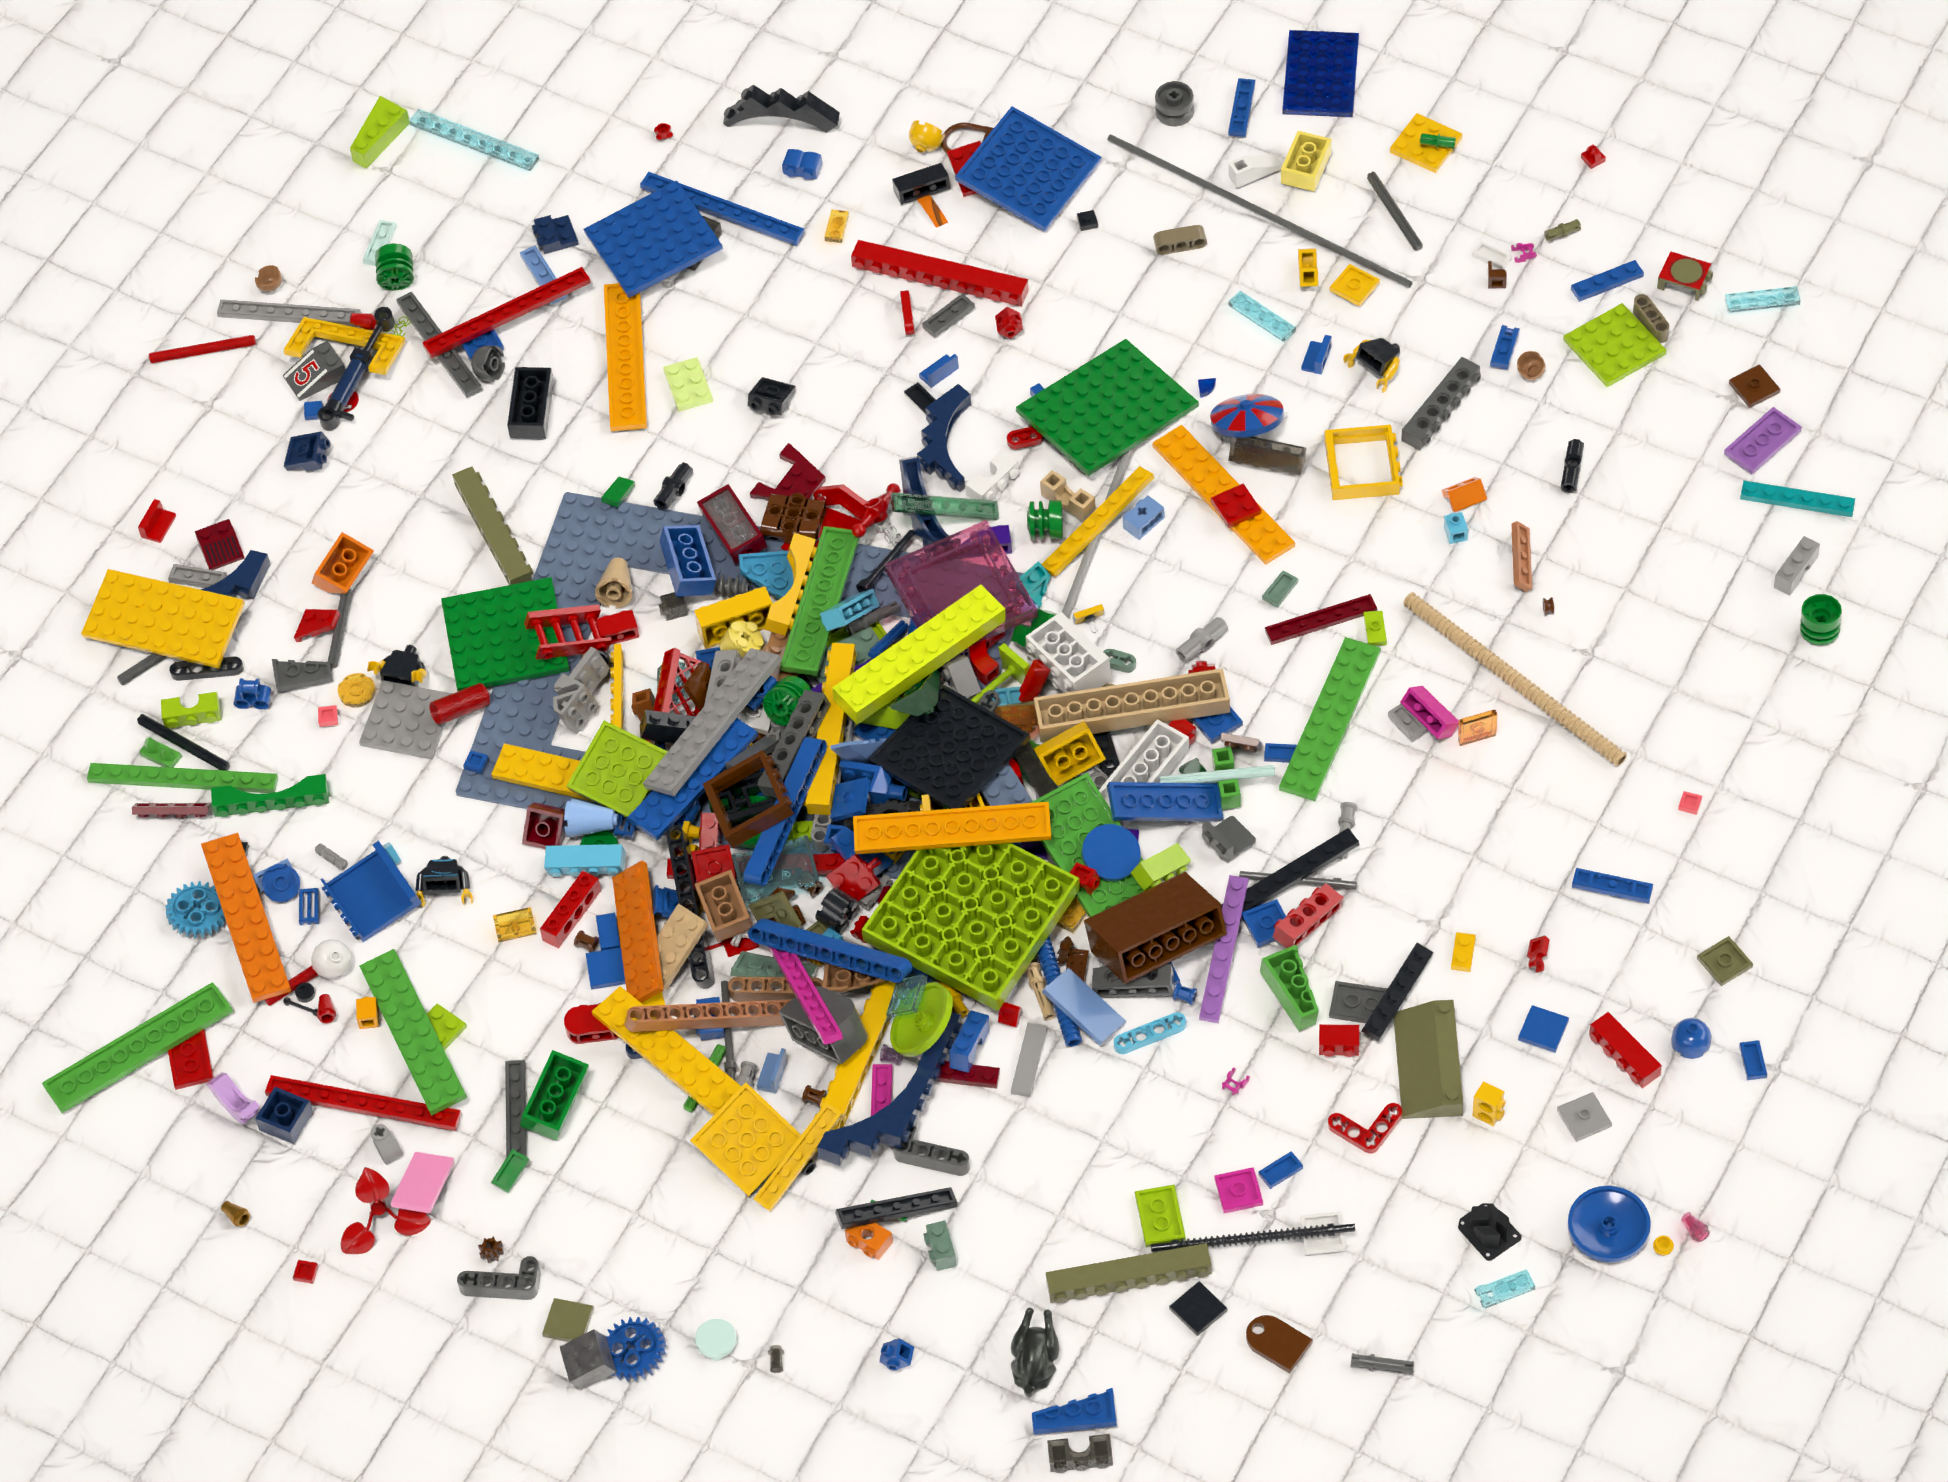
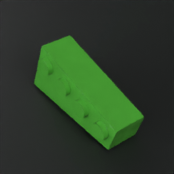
M1297 945L1262 958L1260 973L1298 1031L1316 1025L1319 1010L1313 992L1310 990L1307 975H1305Z

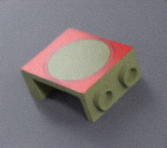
M1670 251L1658 276L1657 289L1664 291L1667 283H1671L1696 291L1695 301H1699L1701 295L1706 293L1707 281L1711 282L1713 277V271H1711L1712 263Z

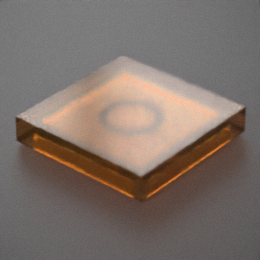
M1493 709L1459 719V745L1463 746L1495 737L1498 717L1496 710Z

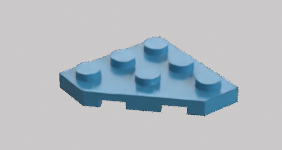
M788 551L739 554L740 574L759 587L765 586L767 592L780 600L785 596L793 585V572L787 560Z

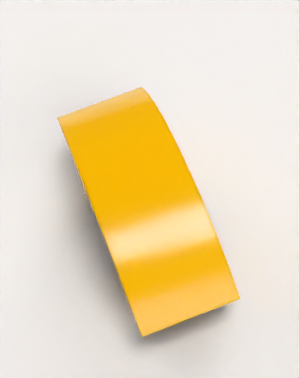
M1316 248L1298 249L1300 287L1318 286Z

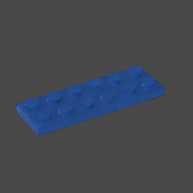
M1109 782L1107 784L1113 820L1222 821L1224 818L1217 783Z

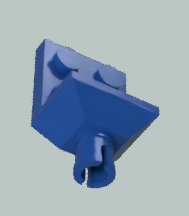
M847 760L840 761L839 768L844 782L864 777L870 779L868 793L873 807L877 808L879 803L885 804V801L888 800L891 802V799L906 800L908 795L907 786L895 785L892 778L881 766Z

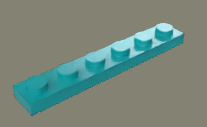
M1743 480L1740 500L1846 517L1853 516L1856 499Z

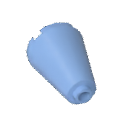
M569 798L564 815V820H567L568 827L565 826L566 836L575 837L612 830L619 823V815L613 809Z

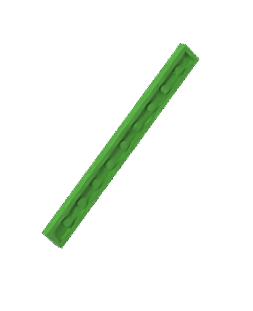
M90 763L87 781L88 783L203 790L230 785L244 792L274 793L277 787L278 775L276 773Z

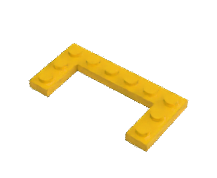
M303 317L286 344L284 355L301 358L314 337L365 347L373 331ZM381 332L373 346V349L379 350L369 364V372L386 375L403 348L405 337Z

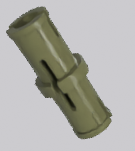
M1578 219L1565 224L1560 223L1555 228L1545 230L1544 234L1546 235L1544 236L1548 242L1559 237L1564 238L1572 232L1581 230V223Z

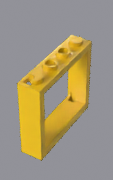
M1391 424L1325 430L1324 442L1332 500L1399 495V489L1403 487L1402 476L1398 475V472H1401L1400 461H1396L1398 447L1394 446L1396 434L1392 433ZM1386 440L1392 481L1340 486L1334 445Z

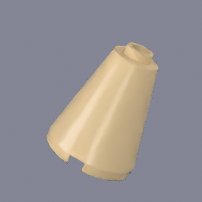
M613 558L610 560L595 588V596L599 603L606 607L612 605L616 606L615 608H621L630 603L633 592L627 561L623 558Z

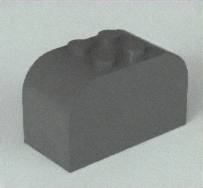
M821 986L815 987L841 1030L842 1040L824 1045L796 996L778 1011L793 1041L841 1064L860 1049L868 1038V1033L853 1001L847 996L844 997L836 991H831Z

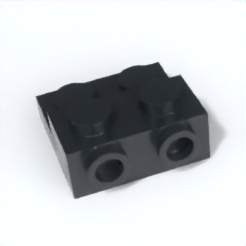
M761 377L748 394L747 406L755 411H766L770 415H782L788 408V401L795 393L796 386Z

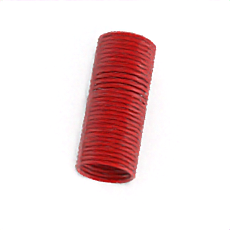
M478 683L430 702V714L433 720L440 725L489 706L490 696L486 687Z

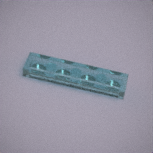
M1797 286L1725 294L1724 298L1728 313L1800 305L1801 302Z
M1239 291L1228 301L1231 308L1282 342H1285L1296 332L1294 325L1242 291Z

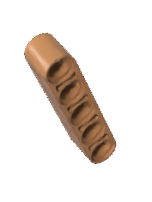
M733 977L728 982L730 998L736 1002L792 1000L795 997L785 977ZM810 977L814 986L822 987V979Z

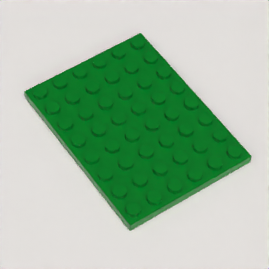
M1125 338L1016 406V412L1087 476H1090L1199 407V401Z

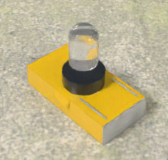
M1103 604L1073 613V622L1078 624L1085 621L1089 623L1091 632L1097 633L1098 627L1094 620H1096V617L1104 615L1105 609Z

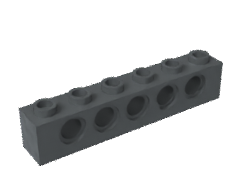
M1461 357L1404 426L1401 441L1419 451L1424 445L1427 446L1432 435L1440 430L1441 424L1450 418L1454 408L1457 409L1462 398L1468 396L1471 387L1480 381V365Z
M804 690L794 712L790 716L786 728L782 732L778 744L774 748L772 758L776 763L774 769L777 768L782 777L779 779L780 782H785L804 738L815 737L831 705L824 693ZM764 770L757 786L763 795L777 798L766 770Z

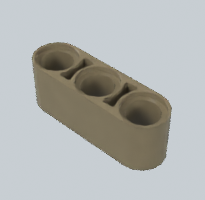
M1202 225L1163 230L1153 235L1156 251L1160 255L1200 249L1207 245V238Z
M1639 294L1635 296L1633 304L1634 316L1660 343L1666 342L1669 335L1668 321L1647 295Z

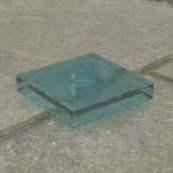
M922 974L904 978L901 982L896 983L886 1015L894 1018L917 1013L927 977Z

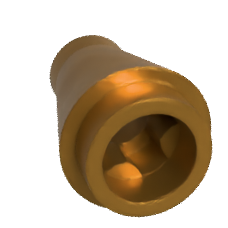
M225 1201L221 1206V1211L226 1214L235 1226L242 1227L248 1223L250 1214L246 1208L233 1204L230 1201Z

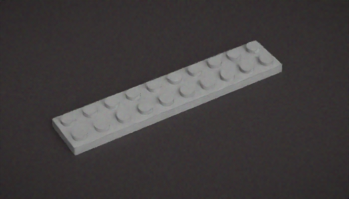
M750 648L643 782L644 787L675 796L782 661L780 655Z

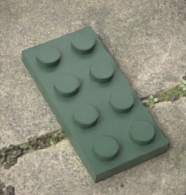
M869 627L837 643L855 644L857 653L855 666H858L871 658L868 656V652L880 640L873 629ZM832 645L826 647L818 676H814L818 684L826 682L825 666L829 665L827 653L828 650H831Z

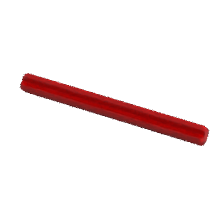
M247 335L149 353L150 363L253 346L256 345V339L254 335Z

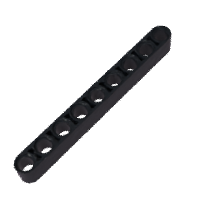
M671 826L666 832L678 903L686 909L689 905L693 904V907L688 910L703 919L700 899L695 887L697 882L688 836L680 826ZM684 852L682 856L677 857L679 853ZM687 869L684 874H681L683 870ZM690 887L688 891L684 892L685 888ZM704 931L700 941L695 945L688 958L693 980L700 988L708 989L714 983V974L706 931ZM700 957H703L700 962H697ZM703 975H706L703 980H700Z

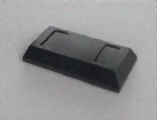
M919 382L904 391L925 414L926 407L936 400Z

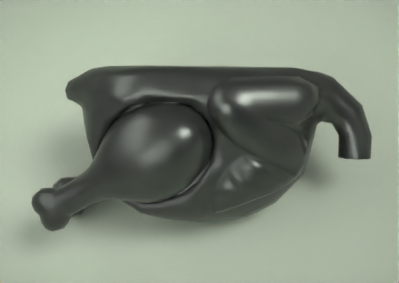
M1031 1307L1027 1308L1022 1323L1011 1342V1353L1016 1358L1011 1362L1014 1383L1024 1390V1394L1028 1398L1032 1397L1038 1390L1047 1388L1056 1371L1053 1361L1058 1358L1060 1347L1053 1326L1052 1312L1049 1309L1043 1313L1045 1328H1029L1034 1310Z

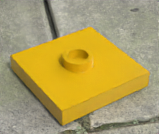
M1349 264L1330 286L1329 291L1360 307L1379 285L1380 279Z

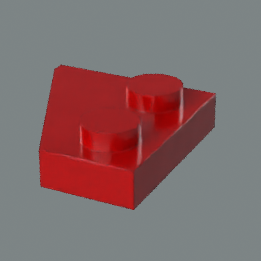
M305 609L294 635L295 641L301 642L302 637L310 634L312 637H315L322 632L335 629L340 617L339 611L332 609Z

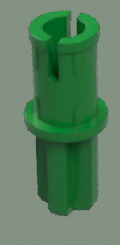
M1424 133L1420 136L1421 144L1433 145L1436 148L1439 146L1454 149L1455 137Z

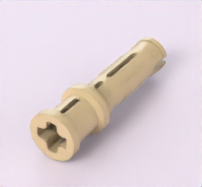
M1038 962L1030 963L1024 972L1029 979L1028 985L1034 990L1043 1019L1051 1020L1056 1014L1050 999L1042 993L1046 981L1041 975V966Z

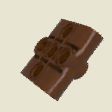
M795 493L791 496L771 494L761 522L760 532L763 536L781 538L785 543H791L794 533L816 539V543L826 513V501L808 499L800 493Z

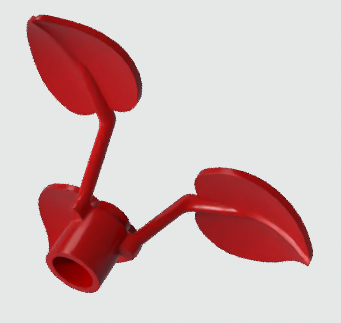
M364 1167L356 1183L355 1194L360 1201L370 1204L371 1211L369 1212L368 1223L364 1227L362 1223L355 1222L344 1230L340 1242L341 1251L346 1254H363L373 1247L375 1236L369 1229L374 1215L380 1216L388 1212L394 1219H397L394 1223L395 1230L407 1236L422 1232L428 1227L431 1219L425 1212L400 1208L398 1215H395L390 1207L386 1205L385 1201L390 1191L387 1180L377 1171Z

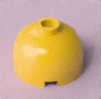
M919 120L913 121L909 130V140L915 146V150L920 153L936 150L941 145L945 133L941 134L942 130L930 123L925 122L922 125L919 124Z

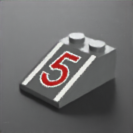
M327 340L311 348L283 374V378L298 400L301 401L338 383L345 371V365Z

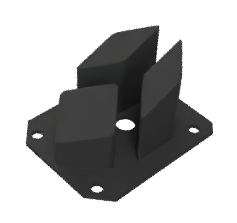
M1482 1203L1479 1206H1473L1469 1213L1459 1219L1458 1229L1486 1261H1492L1521 1241L1522 1235L1509 1222V1217L1492 1203Z

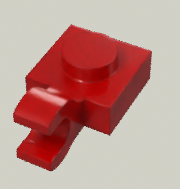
M1545 935L1531 939L1529 942L1527 957L1530 960L1528 966L1529 968L1536 966V973L1544 970L1542 957L1547 956L1550 939Z

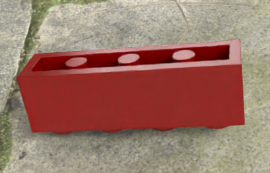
M1609 1011L1590 1024L1589 1036L1594 1043H1598L1603 1048L1604 1053L1608 1057H1612L1616 1061L1617 1066L1629 1074L1633 1083L1638 1084L1643 1089L1661 1076L1662 1065Z

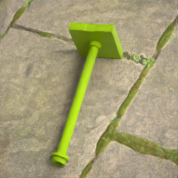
M1005 643L998 647L1002 668L1005 671L981 690L980 693L975 695L971 699L973 702L978 704L985 692L995 690L1010 676L1022 685L1030 664Z

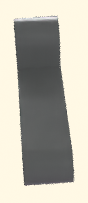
M916 1126L911 1128L910 1138L907 1143L904 1142L901 1148L906 1150L899 1151L900 1149L893 1146L894 1158L900 1163L957 1176H964L970 1170L967 1152L917 1140Z
M527 1256L521 1260L519 1274L462 1271L457 1276L459 1291L464 1296L532 1300L538 1294L541 1271L538 1260L535 1257ZM507 1284H510V1285H511L510 1287H507V1288L504 1287V1286L507 1285Z

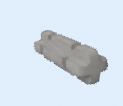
M319 843L315 847L316 854L323 856L322 858L332 865H336L338 869L344 870L348 866L346 859L340 857L331 849L326 848L324 844Z

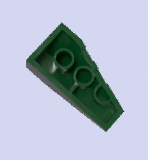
M940 668L903 693L904 697L902 699L897 697L890 705L891 709L914 716H919L923 713L926 716L935 710L934 706L938 702Z

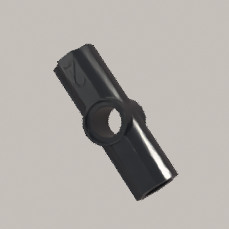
M1573 438V440L1568 441L1561 481V489L1567 493L1577 491L1584 450V442L1580 439Z
M682 462L671 476L664 478L661 490L653 500L654 505L659 510L664 511L668 509L677 496L681 497L683 495L685 484L693 474V468L688 463Z

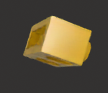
M1483 1081L1473 1098L1472 1116L1494 1127L1496 1122L1501 1121L1505 1114V1110H1503L1506 1104V1100H1504L1505 1091Z

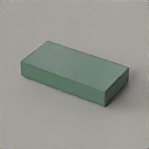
M1282 570L1262 595V600L1278 608L1298 584L1299 578Z

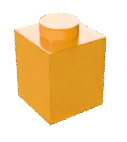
M376 997L356 999V1017L359 1029L379 1027V1009Z

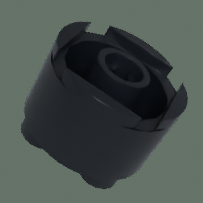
M833 888L822 900V910H817L815 919L826 927L842 934L846 928L845 923L849 919L853 920L858 912L855 909L858 901L840 888Z

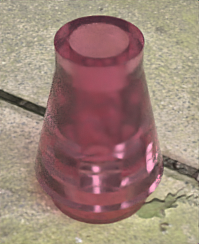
M1690 1212L1682 1216L1681 1221L1684 1223L1692 1240L1702 1242L1709 1236L1708 1225L1697 1219Z

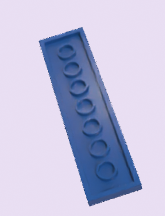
M736 718L675 796L652 791L627 817L628 821L658 841L705 792L703 783L726 770L725 763L744 751L758 737V732Z

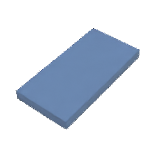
M1069 968L1042 991L1048 999L1098 1045L1104 1043L1126 1022L1121 1015Z

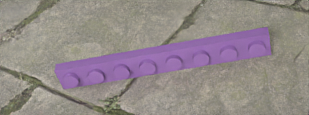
M1229 875L1222 907L1227 935L1215 940L1199 1020L1219 1024L1249 878Z

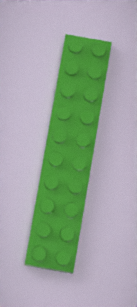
M824 526L780 664V671L818 676L832 631H826L825 626L822 624L820 613L841 601L860 538L854 537L851 530Z
M1344 638L1279 785L1280 791L1316 801L1381 653L1380 647L1351 638Z
M395 949L359 965L373 996L376 997L381 1013L431 1116L467 1099V1095Z
M212 982L42 1082V1086L59 1111L64 1113L199 1033L201 1030L231 1014L233 1009Z

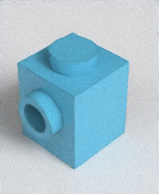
M1463 512L1445 515L1444 529L1449 544L1468 541V527Z

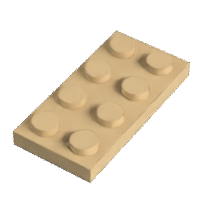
M679 903L657 936L663 988L666 990L709 925L708 922Z

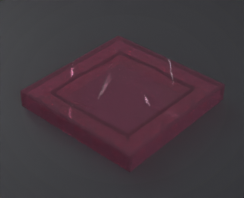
M987 520L885 564V571L917 628L979 585H982L1005 608V622L971 646L1038 617V610Z

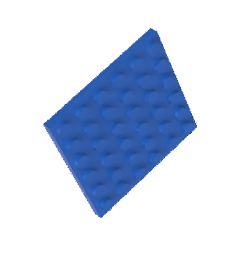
M1011 106L957 173L955 180L1046 232L1101 162L1102 157Z
M677 180L583 229L585 235L628 298L723 249L721 242Z

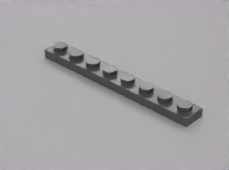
M412 291L396 299L398 306L424 341L442 333ZM454 348L436 356L466 398L482 390L481 384Z

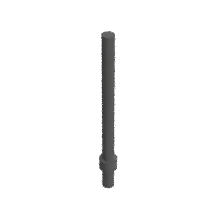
M1250 871L1239 872V877L1251 880H1262L1271 875V873ZM1306 877L1297 883L1323 886L1327 883L1336 890H1341V888H1357V882L1345 881L1342 878Z
M726 980L721 981L722 1003L730 1002L728 981ZM732 1027L724 1028L726 1047L724 1070L735 1081L736 1062L733 1056Z

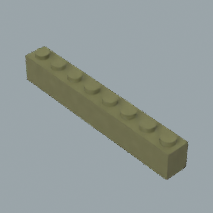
M473 466L452 474L458 493L507 583L512 585L532 581L531 575L534 574L530 564L526 565L525 555L523 551L519 552L518 542L515 537H511L512 533L508 524L504 525V517L501 511L497 512L496 502L494 498L489 497L488 487L486 484L483 485L481 483L483 480L479 471L475 472Z
M1207 1243L1049 1271L1045 1272L1050 1303H1064L1071 1299L1082 1300L1088 1296H1103L1110 1292H1124L1127 1289L1133 1288L1143 1289L1149 1285H1164L1171 1281L1181 1282L1188 1278H1204L1212 1274V1263Z

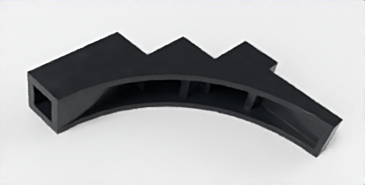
M753 84L742 91L740 100L731 107L726 108L723 124L729 127L749 118L765 116L785 117L808 123L827 133L838 126L840 112L809 91L796 98L784 89L779 88L769 95Z

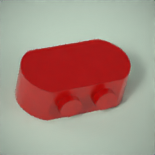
M600 1003L579 1005L567 1011L564 1017V1025L567 1037L571 1042L584 1044L619 1038L592 1015V1011Z

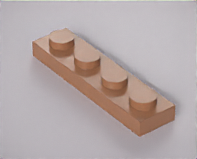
M1519 521L1511 523L1513 582L1516 587L1528 592L1532 590L1530 528Z

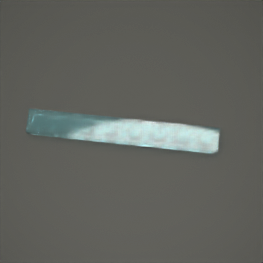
M418 109L409 120L411 126L531 171L539 160V155L421 109Z

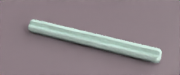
M1274 765L1161 776L1160 783H1211L1230 779L1240 780L1269 777L1275 775Z

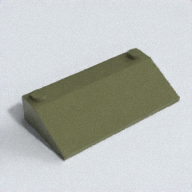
M1454 999L1433 1000L1397 1011L1393 1020L1402 1119L1463 1116V1094Z

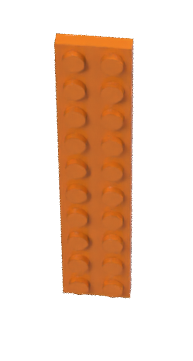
M238 832L201 843L253 1003L291 992Z

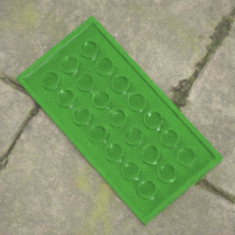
M1088 773L1030 802H1049L1051 840H1041V843L1055 865L1068 873L1076 862L1084 865L1081 854L1082 845L1090 831L1104 824L1121 826L1118 820L1112 819L1109 805ZM1141 855L1139 863L1144 861ZM1131 874L1120 881H1105L1100 878L1098 888L1091 895L1086 893L1085 888L1080 887L1076 898L1088 917H1092L1144 892V890Z

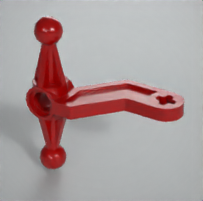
M891 483L887 486L886 493L866 501L844 484L821 486L814 492L813 497L815 500L826 501V506L840 504L859 518L861 522L853 525L851 531L854 537L861 538L865 535L866 528L888 517L889 503L892 497L895 498L900 494L901 490L898 484Z

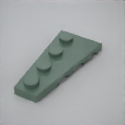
M741 951L730 973V976L785 977L774 957ZM802 963L809 977H815L817 965Z

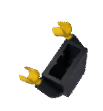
M442 856L440 859L430 860L427 866L417 874L415 891H417V897L421 899L422 907L426 904V900L422 895L423 892L424 894L459 893L463 890L461 895L462 904L464 905L466 897L471 899V904L473 903V895L469 892V889H471L469 874L462 866L457 865L456 859Z

